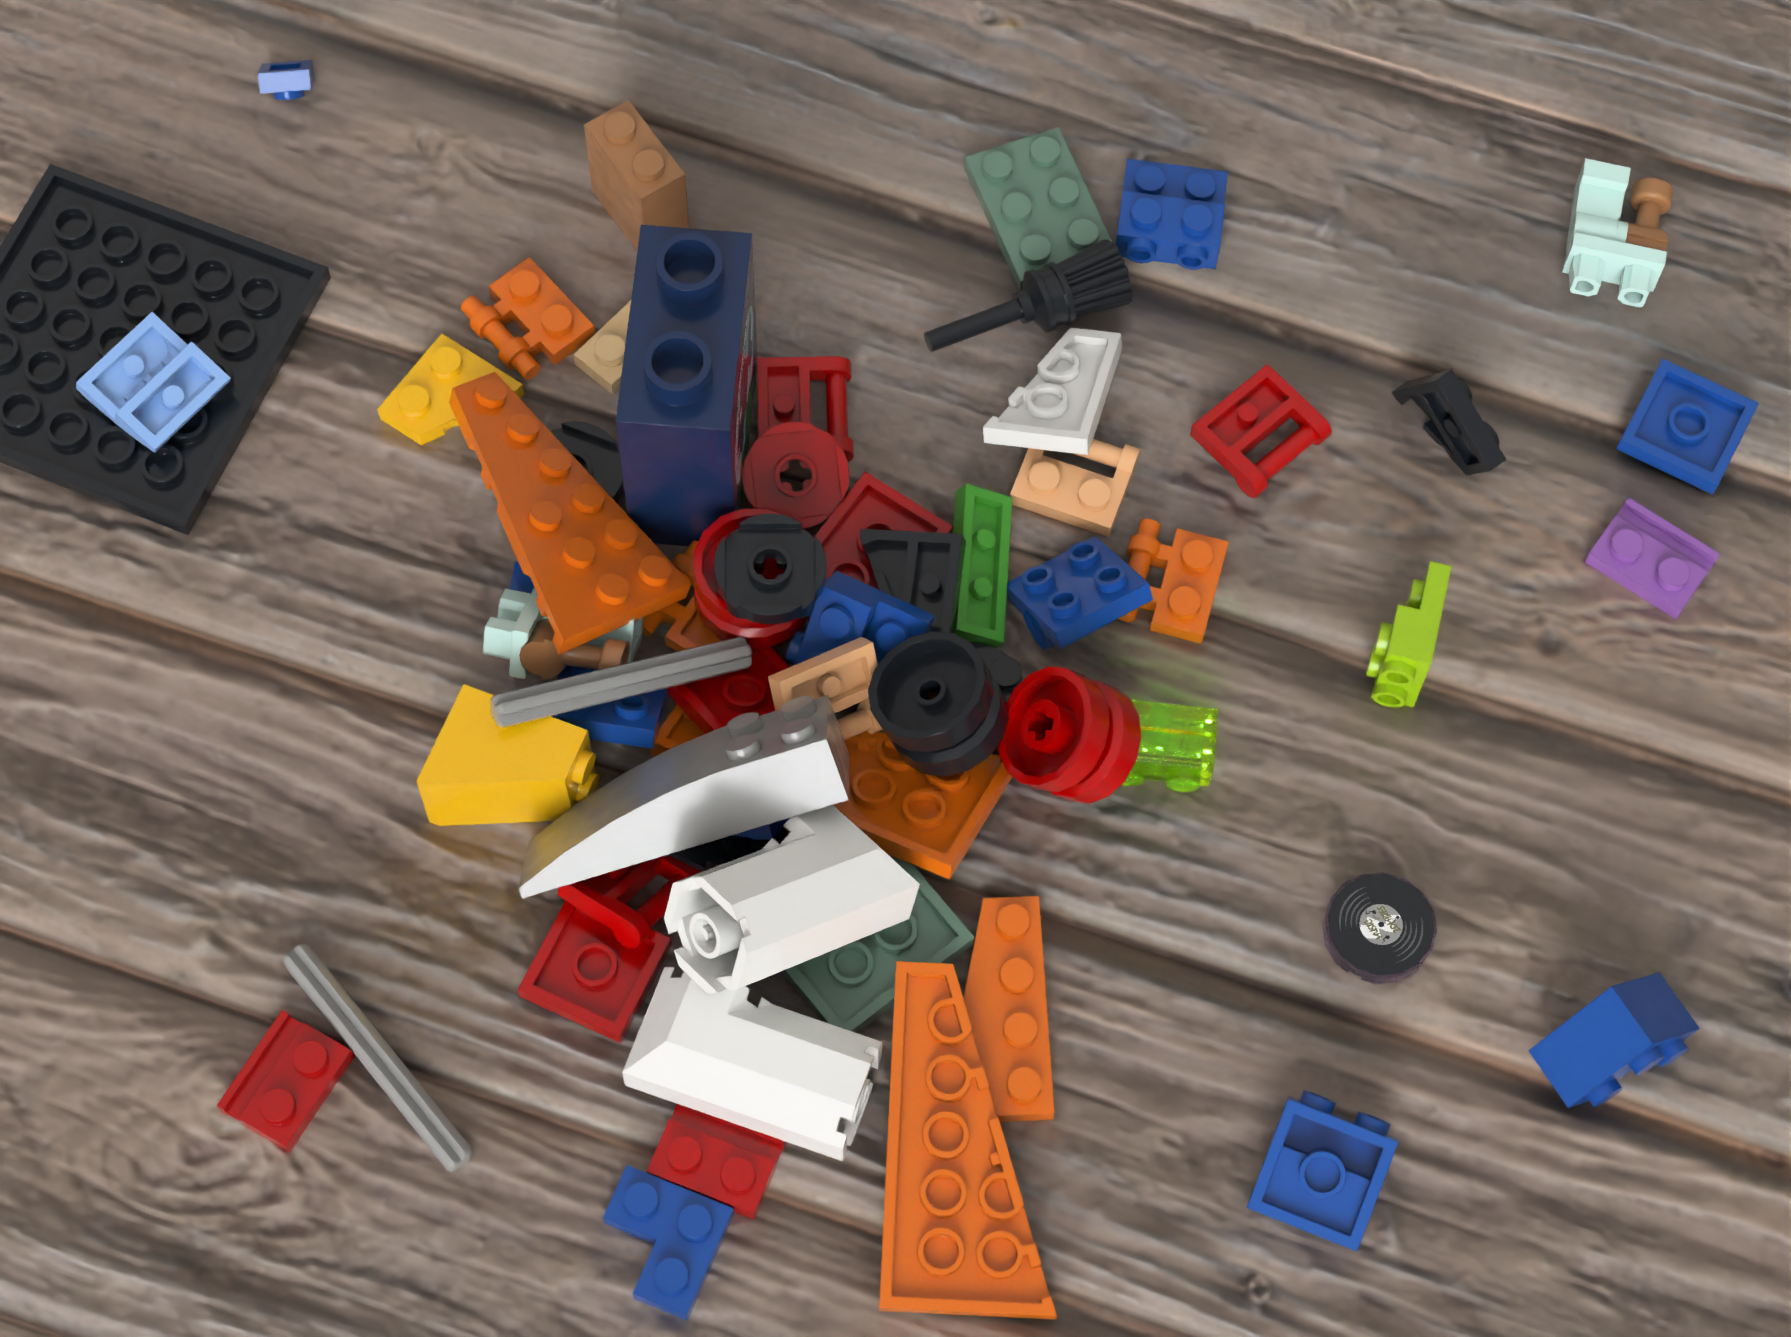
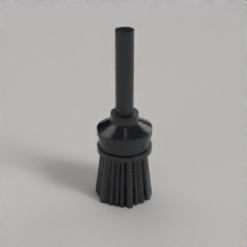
M1104 239L1058 264L1050 262L1045 264L1044 268L1025 271L1022 290L1012 294L1013 300L924 332L925 342L930 352H934L1020 320L1023 324L1034 321L1044 332L1049 333L1054 331L1057 326L1075 323L1077 316L1128 305L1132 302L1133 297L1128 268L1124 264L1121 254H1119L1118 247L1113 242H1110V240Z

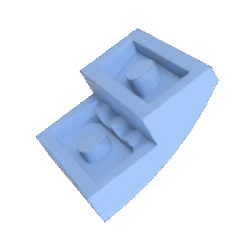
M151 312L76 382V389L114 423L155 453L226 386L231 378L193 342L187 345L159 317Z

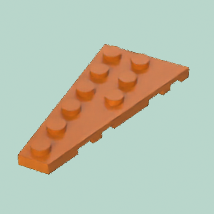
M496 372L453 387L449 404L468 448L474 450L482 465L480 475L486 489H492L498 502L496 512L523 574L530 576L538 594L536 604L541 616L548 617L554 631L552 641L558 655L623 627L634 618L638 620L687 597L691 585L689 580Z
M677 704L659 728L654 747L651 749V755L655 757L675 746L705 734ZM868 731L844 740L849 752V800L834 804L833 806L887 854L950 880L1013 777L1007 773L1000 756L991 754L987 759L965 772L950 776L923 774L907 765L885 732L870 734Z
M896 961L879 1311L1056 1320L1055 1307L1042 1271L1040 1256L1032 1237L1022 1195L1001 1124L994 1108L989 1091V1083L979 1057L972 1033L973 1029L954 965Z

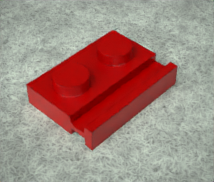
M282 1010L216 1106L221 1113L238 1120L243 1126L290 1153L353 1060L354 1055L349 1048L303 1022L302 1024Z
M676 1103V1108L671 1119L668 1120L646 1173L734 1208V1212L755 1220L776 1170L779 1157L786 1146V1141Z

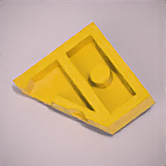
M441 333L377 410L382 421L422 446L445 435L446 431L450 428L459 426L449 404L453 387L496 372L512 391L521 398L524 395L523 384Z

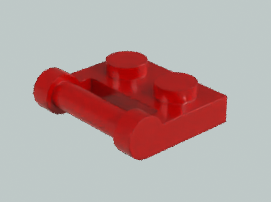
M841 356L757 358L758 438L769 428L782 423L805 422L811 424L810 381L821 380L826 383L827 433L843 449L847 461L850 462L854 457V442L848 437L847 382L852 378L851 361Z
M1266 364L1192 425L1190 436L1235 478L1237 485L1247 496L1256 498L1268 488L1267 481L1310 445H1320L1332 434V429L1328 421L1274 369ZM1289 418L1299 425L1296 431L1255 465L1245 456Z
M665 855L559 887L557 895L612 929L616 939L623 946L634 949L649 937L650 928L665 915L672 884L701 873V871ZM658 874L668 880L665 885L636 911L625 905L627 901Z

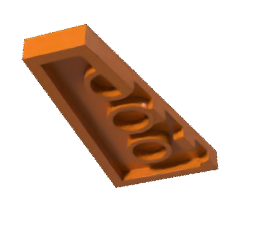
M1039 896L983 898L963 998L973 1029L972 1033L979 1057L989 1083V1091L1000 1122L1053 1120L1055 1111Z

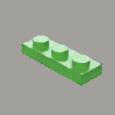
M966 483L956 490L953 533L963 534L966 547L954 634L969 642L983 643L997 648L1004 643L1012 497Z

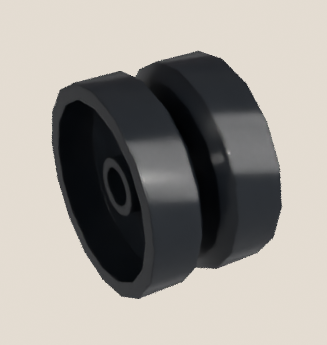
M931 631L907 638L889 650L874 669L868 688L870 711L907 765L927 775L950 776L968 771L987 759L1003 739L1009 719L1006 697L991 675L984 660L971 642L954 633Z

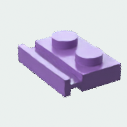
M1628 497L1621 510L1616 514L1589 552L1585 563L1674 619H1677L1716 563L1720 553Z

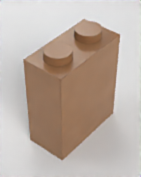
M627 100L585 123L584 130L592 192L633 247L638 251L641 225L689 228L685 173L630 101Z

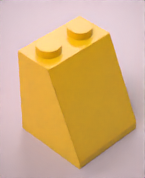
M463 684L416 781L429 822L438 826L555 821L572 806L597 790L599 774L595 773L594 763L596 754L591 750L588 730L551 716L508 727H499L492 718L490 710L491 698L494 695Z

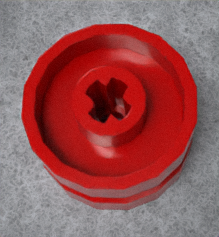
M742 508L720 516L703 531L694 549L695 606L703 625L719 640L723 641L742 637L745 638L751 649H765L787 641L804 625L808 616L780 624H760L747 619L736 618L727 610L725 601L718 593L715 584L714 557L718 544L724 536L727 539L730 533L739 528L738 524L745 519L760 514H778L768 509ZM770 558L765 559V564L762 568H755L754 570L757 574L763 575L765 579H776L777 575L783 574L786 569L778 568L776 559Z
M1048 666L1029 674L1014 688L1007 701L1009 719L1003 739L998 744L999 756L1007 773L1020 783L1039 790L1049 791L1055 796L1072 802L1090 804L1110 796L1125 782L1137 760L1141 742L1140 717L1133 702L1117 688L1100 681L1090 680L1085 675L1068 668Z

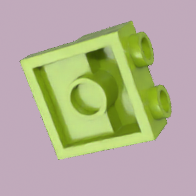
M1430 561L1423 580L1413 578L1407 602L1405 601L1404 605L1398 604L1391 624L1381 622L1376 643L1372 646L1366 669V676L1375 678L1371 697L1378 704L1393 708L1404 705L1414 707L1432 664L1452 566Z

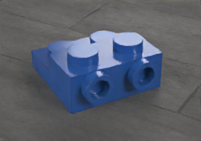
M1127 158L1115 244L1118 247L1119 254L1138 263L1157 261L1178 264L1183 268L1191 270L1201 268L1216 269L1222 235L1228 171Z
M836 571L825 581L822 594L816 600L812 612L807 615L810 617L806 632L799 630L792 639L786 654V660L796 665L863 637L873 642L877 663L879 664L889 650L907 638L930 632L935 615Z
M1303 1090L1300 1100L1288 1095L1247 1208L1357 1252L1399 1143L1398 1138L1388 1135L1391 1124L1377 1117L1358 1111L1355 1121L1333 1113L1336 1102L1306 1090Z

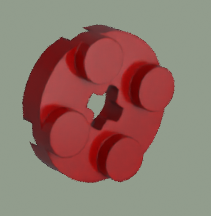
M782 423L769 428L753 442L743 463V488L748 501L755 509H768L778 514L792 517L802 523V529L822 523L843 500L849 485L848 461L843 449L829 433L810 423ZM797 459L800 462L801 468L811 469L812 479L803 481V490L792 491L790 483L781 482L780 472L789 469L790 460Z

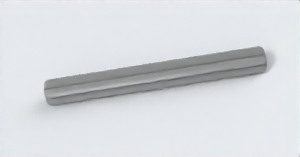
M736 637L495 694L491 698V715L499 727H508L748 669L752 664V649L747 644L745 638Z
M302 943L289 951L283 958L286 969L448 1171L453 1172L466 1164L473 1156L469 1144L308 944Z

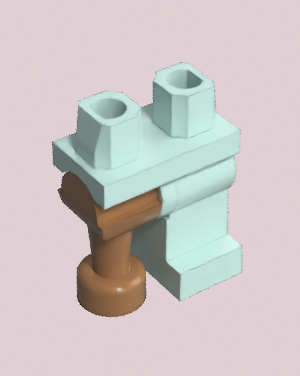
M1585 158L1574 187L1566 257L1562 273L1569 274L1571 293L1588 297L1597 295L1601 281L1620 285L1617 299L1622 304L1639 308L1643 307L1649 293L1654 291L1665 266L1666 249L1669 240L1668 234L1659 229L1660 216L1667 213L1671 208L1673 188L1666 181L1657 178H1643L1636 181L1632 186L1630 205L1638 212L1635 223L1619 221L1631 168Z
M535 587L531 593L505 588L500 598L497 618L490 617L484 630L483 654L510 659L509 676L525 679L528 672L541 675V680L552 679L557 676L566 666L601 670L632 662L642 641L644 617L638 620L634 618L623 627L558 655L552 641L554 631L548 617L541 616L536 604L538 594Z

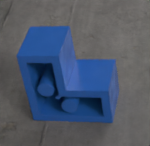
M1659 972L1611 986L1528 1051L1568 1108L1590 1101L1593 1107H1597L1623 1089L1618 1080L1631 1070L1638 1076L1656 1064L1660 1068L1664 1067L1684 1054L1689 1049L1684 1040L1700 1028Z

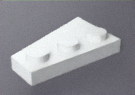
M1070 328L1037 365L1038 373L1025 388L1019 386L1008 398L1009 406L999 418L992 416L983 426L984 443L1088 455L1122 351L1121 333Z

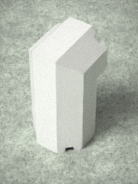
M830 805L791 817L783 825L790 833L780 844L771 838L759 851L674 882L664 921L668 934L676 931L679 933L683 947L674 950L679 967L707 994H712L725 989L730 991L742 988L908 920L920 884L835 806Z
M664 967L622 1072L625 1086L843 1161L847 1154V1145L851 1146L855 1139L874 1083L870 1082L867 1076L871 1067L875 1069L879 1067L882 1056V1042L773 1005L764 998H761L758 1007L747 1001L750 989L746 986L736 990L728 991V989H725L718 993L707 994L686 972L683 971L681 978H676L675 967Z

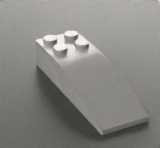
M828 695L813 699L811 696L797 697L786 702L780 710L761 716L756 712L739 715L730 720L727 726L675 746L621 774L587 796L529 840L518 887L522 899L849 800V752Z

